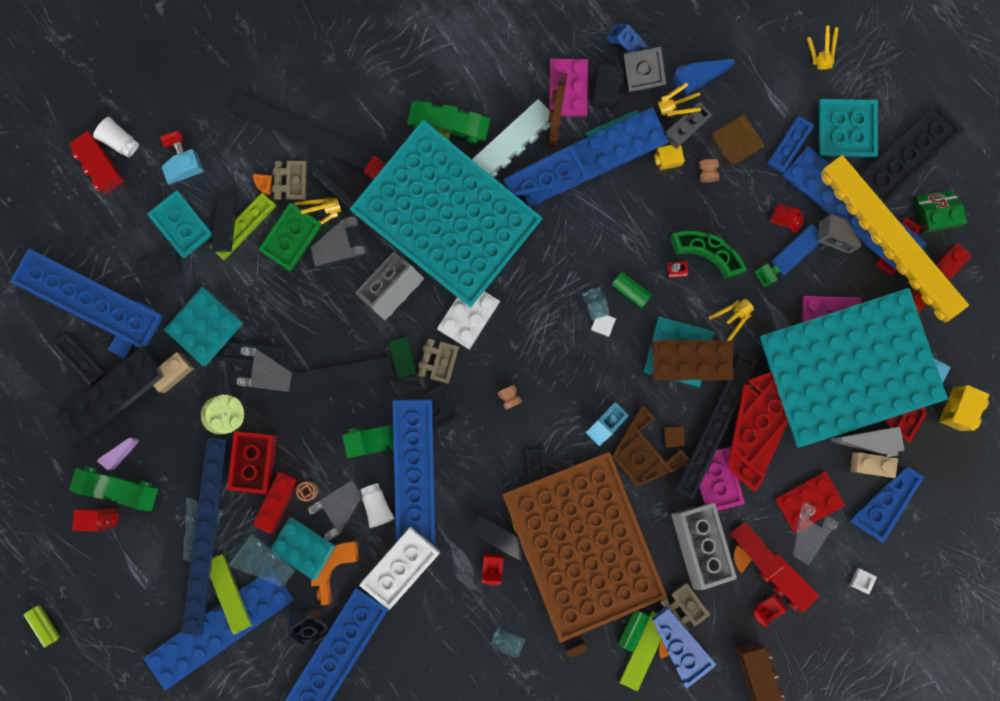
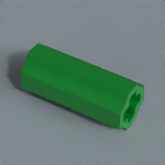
M623 272L612 283L613 287L641 308L652 296L651 293Z
M640 610L634 611L618 642L619 646L634 652L650 616Z

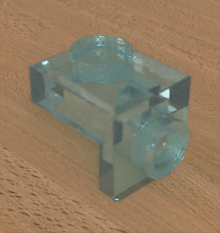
M600 288L582 293L592 320L609 315L607 301Z
M498 627L493 635L491 646L499 652L519 657L526 639Z

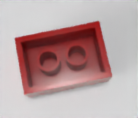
M234 431L227 490L268 494L272 484L277 435Z

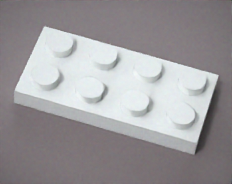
M410 526L359 586L390 610L440 554V551Z

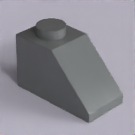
M830 214L819 221L818 242L848 254L861 247V242L847 220Z

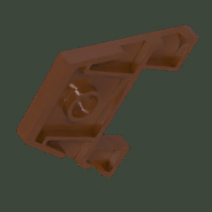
M560 72L557 90H553L551 103H555L554 110L550 109L548 122L552 123L549 140L550 147H556L568 73Z
M644 405L639 409L612 455L614 461L636 486L687 466L690 460L684 451L680 449L665 462L641 434L640 431L655 419Z

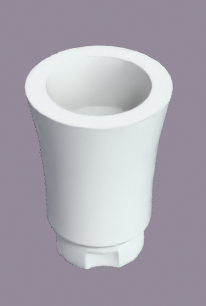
M110 117L105 118L97 126L93 135L95 139L105 143L128 158L134 154L139 146V143Z
M378 483L360 490L370 528L395 519Z

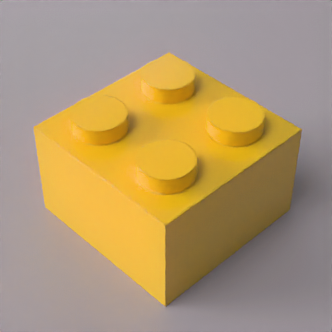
M969 385L953 387L939 422L959 431H975L981 424L982 419L980 417L989 404L988 397L990 394Z

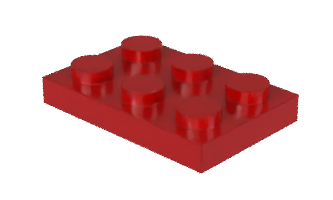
M826 471L774 498L793 533L804 529L845 506Z

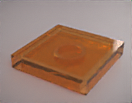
M745 114L712 134L713 139L731 167L765 146Z

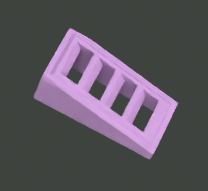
M130 437L97 461L107 470H115L139 440Z

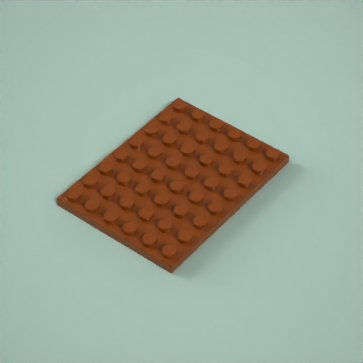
M610 452L502 494L560 643L667 598Z

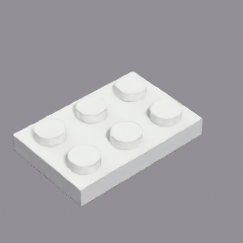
M484 291L470 308L459 298H456L437 330L470 350L500 301Z

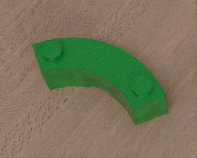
M412 102L407 122L415 130L424 120L436 131L465 138L469 143L477 144V141H486L490 119L471 111L469 113L458 111V108L443 105L441 107L432 105L430 102Z
M681 231L673 233L670 237L676 255L690 253L703 256L718 267L724 279L747 271L738 253L717 236L698 231Z
M393 425L363 431L359 427L350 429L349 434L342 435L347 458L389 450L388 446L394 449Z
M85 466L84 469H75L69 491L83 496L117 501L119 504L138 510L152 511L158 489L152 487L151 482L144 480L136 482L96 472L97 469L90 466Z

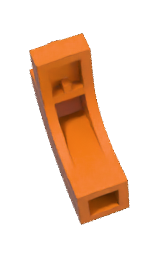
M348 541L336 545L318 578L311 580V586H319V589H317V599L321 600V605H328L332 602L330 576L333 569L339 564L357 562L359 560L357 541Z

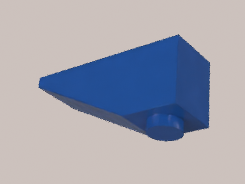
M728 59L690 63L686 67L682 65L675 70L672 79L677 87L688 83V86L681 90L683 96L686 97L731 69L735 61Z

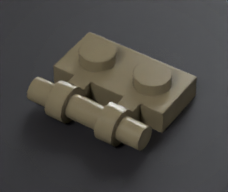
M275 161V168L273 169L274 185L272 186L274 200H281L283 192H286L287 200H306L307 162L287 161V168H282V162ZM282 176H287L286 185H282Z
M428 339L427 344L423 347L422 361L418 365V376L425 377L426 371L429 370L432 371L430 379L449 384L459 347L440 342L439 349L433 348L435 340ZM431 354L437 355L434 366L429 364Z
M684 583L671 593L675 601L670 603L667 598L660 601L664 608L668 606L688 631L687 622L691 621L695 627L710 616L687 583ZM679 606L685 613L683 617H680L675 610Z

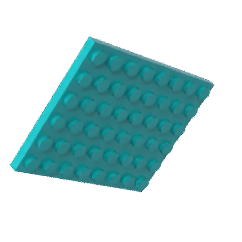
M424 120L350 208V211L470 308L543 219Z
M909 288L759 337L797 448L948 400Z

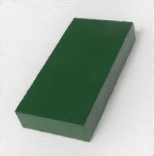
M408 338L390 341L389 346L397 378L401 379L416 375Z

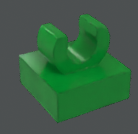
M766 264L756 270L755 274L765 288L778 280L775 275L781 271L777 265L770 268L769 264Z

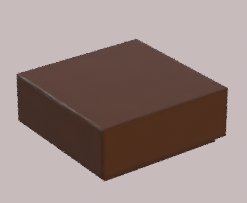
M684 427L664 428L665 447L685 446Z
M583 640L566 647V651L571 658L586 652L587 648Z

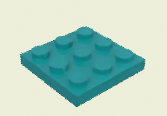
M820 99L819 155L821 157H840L843 155L844 157L876 158L878 156V100Z
M201 287L164 330L201 365L206 366L242 326L243 322L205 288Z
M658 317L652 342L654 340H713L714 332ZM652 345L650 346L644 372L652 374ZM677 381L695 387H700L701 381Z

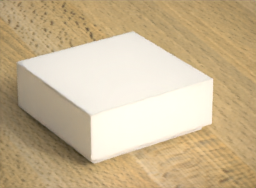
M598 312L591 330L609 337L616 318Z
M857 568L850 586L870 594L877 577Z

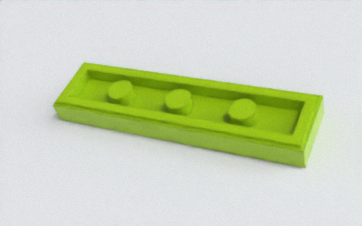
M263 192L236 218L232 252L276 208V205ZM232 252L215 253L225 260Z
M221 554L213 558L210 578L232 634H237L252 626V623L225 555Z
M651 611L645 629L619 681L635 691L639 690L661 642L659 632L652 620V617L657 614L654 611Z

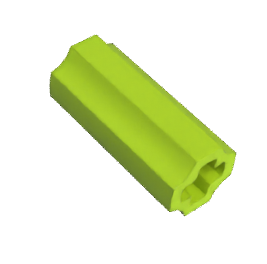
M40 605L24 614V617L44 648L61 638Z

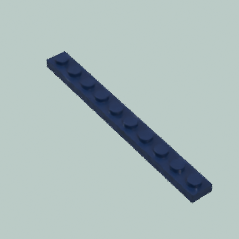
M207 438L182 634L203 635L228 440Z

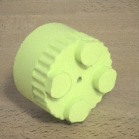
M231 395L213 397L202 407V423L208 431L214 434L231 433L238 429L243 422L245 414L243 405H241L237 398Z

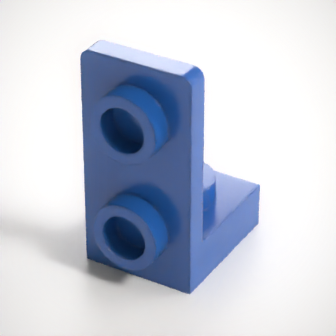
M617 23L606 37L610 43L620 44L627 52L649 48L629 24Z

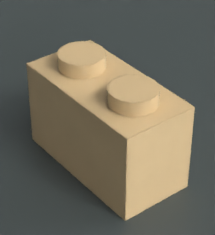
M176 352L159 366L164 377L153 386L158 392L166 393L195 368L183 354Z
M852 453L850 472L896 478L898 459L864 453Z

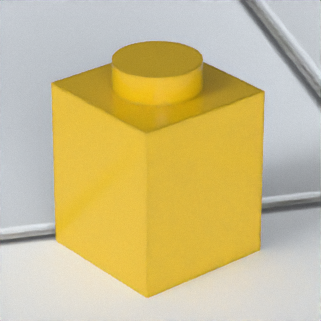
M672 145L659 147L656 154H654L656 166L659 165L660 170L682 166L685 162L681 145L677 149Z

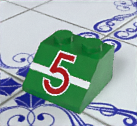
M953 190L914 197L919 225L922 226L920 229L921 234L957 228L967 223L963 204Z

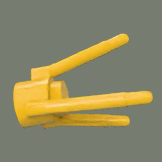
M829 25L826 26L825 51L819 52V56L816 55L811 38H807L813 57V65H817V69H830L833 67L838 27L834 29L831 52H829Z
M685 83L668 95L661 97L662 100L658 101L662 116L668 115L670 117L701 111L702 108L700 107L675 110V105L700 96V93L697 92L674 101L671 97L687 87L688 83Z
M337 197L294 203L295 206L323 203V205L301 210V213L304 214L325 209L326 214L330 213V215L319 221L322 224L334 217H338L337 213L341 212Z
M743 299L741 302L737 300L732 305L709 316L711 320L735 308V314L727 320V324H730L737 317L742 318V320L727 340L733 339L745 321L751 317L750 313L754 311L753 305L747 299Z

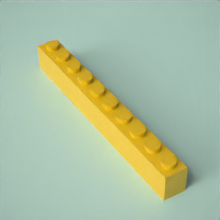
M843 155L823 169L821 172L823 182L832 187L835 196L839 200H843L847 205L848 212L858 218L860 226L864 230L867 229L874 243L884 249L885 256L894 261L897 265V270L902 275L905 274L909 279L910 286L920 292L922 300L935 310L934 313L939 320H943L946 323L969 306Z

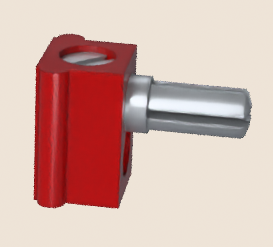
M177 130L160 136L164 147L167 148L174 145L177 154L184 152L181 144L184 142L181 131Z
M687 261L667 263L668 278L687 276L689 273Z

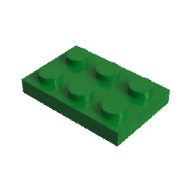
M289 203L259 248V251L287 270L292 271L323 224L307 213L302 214L301 209Z

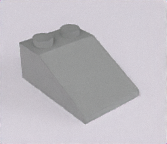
M887 427L831 438L832 442L880 454V456L899 455L898 451L905 450L900 427Z

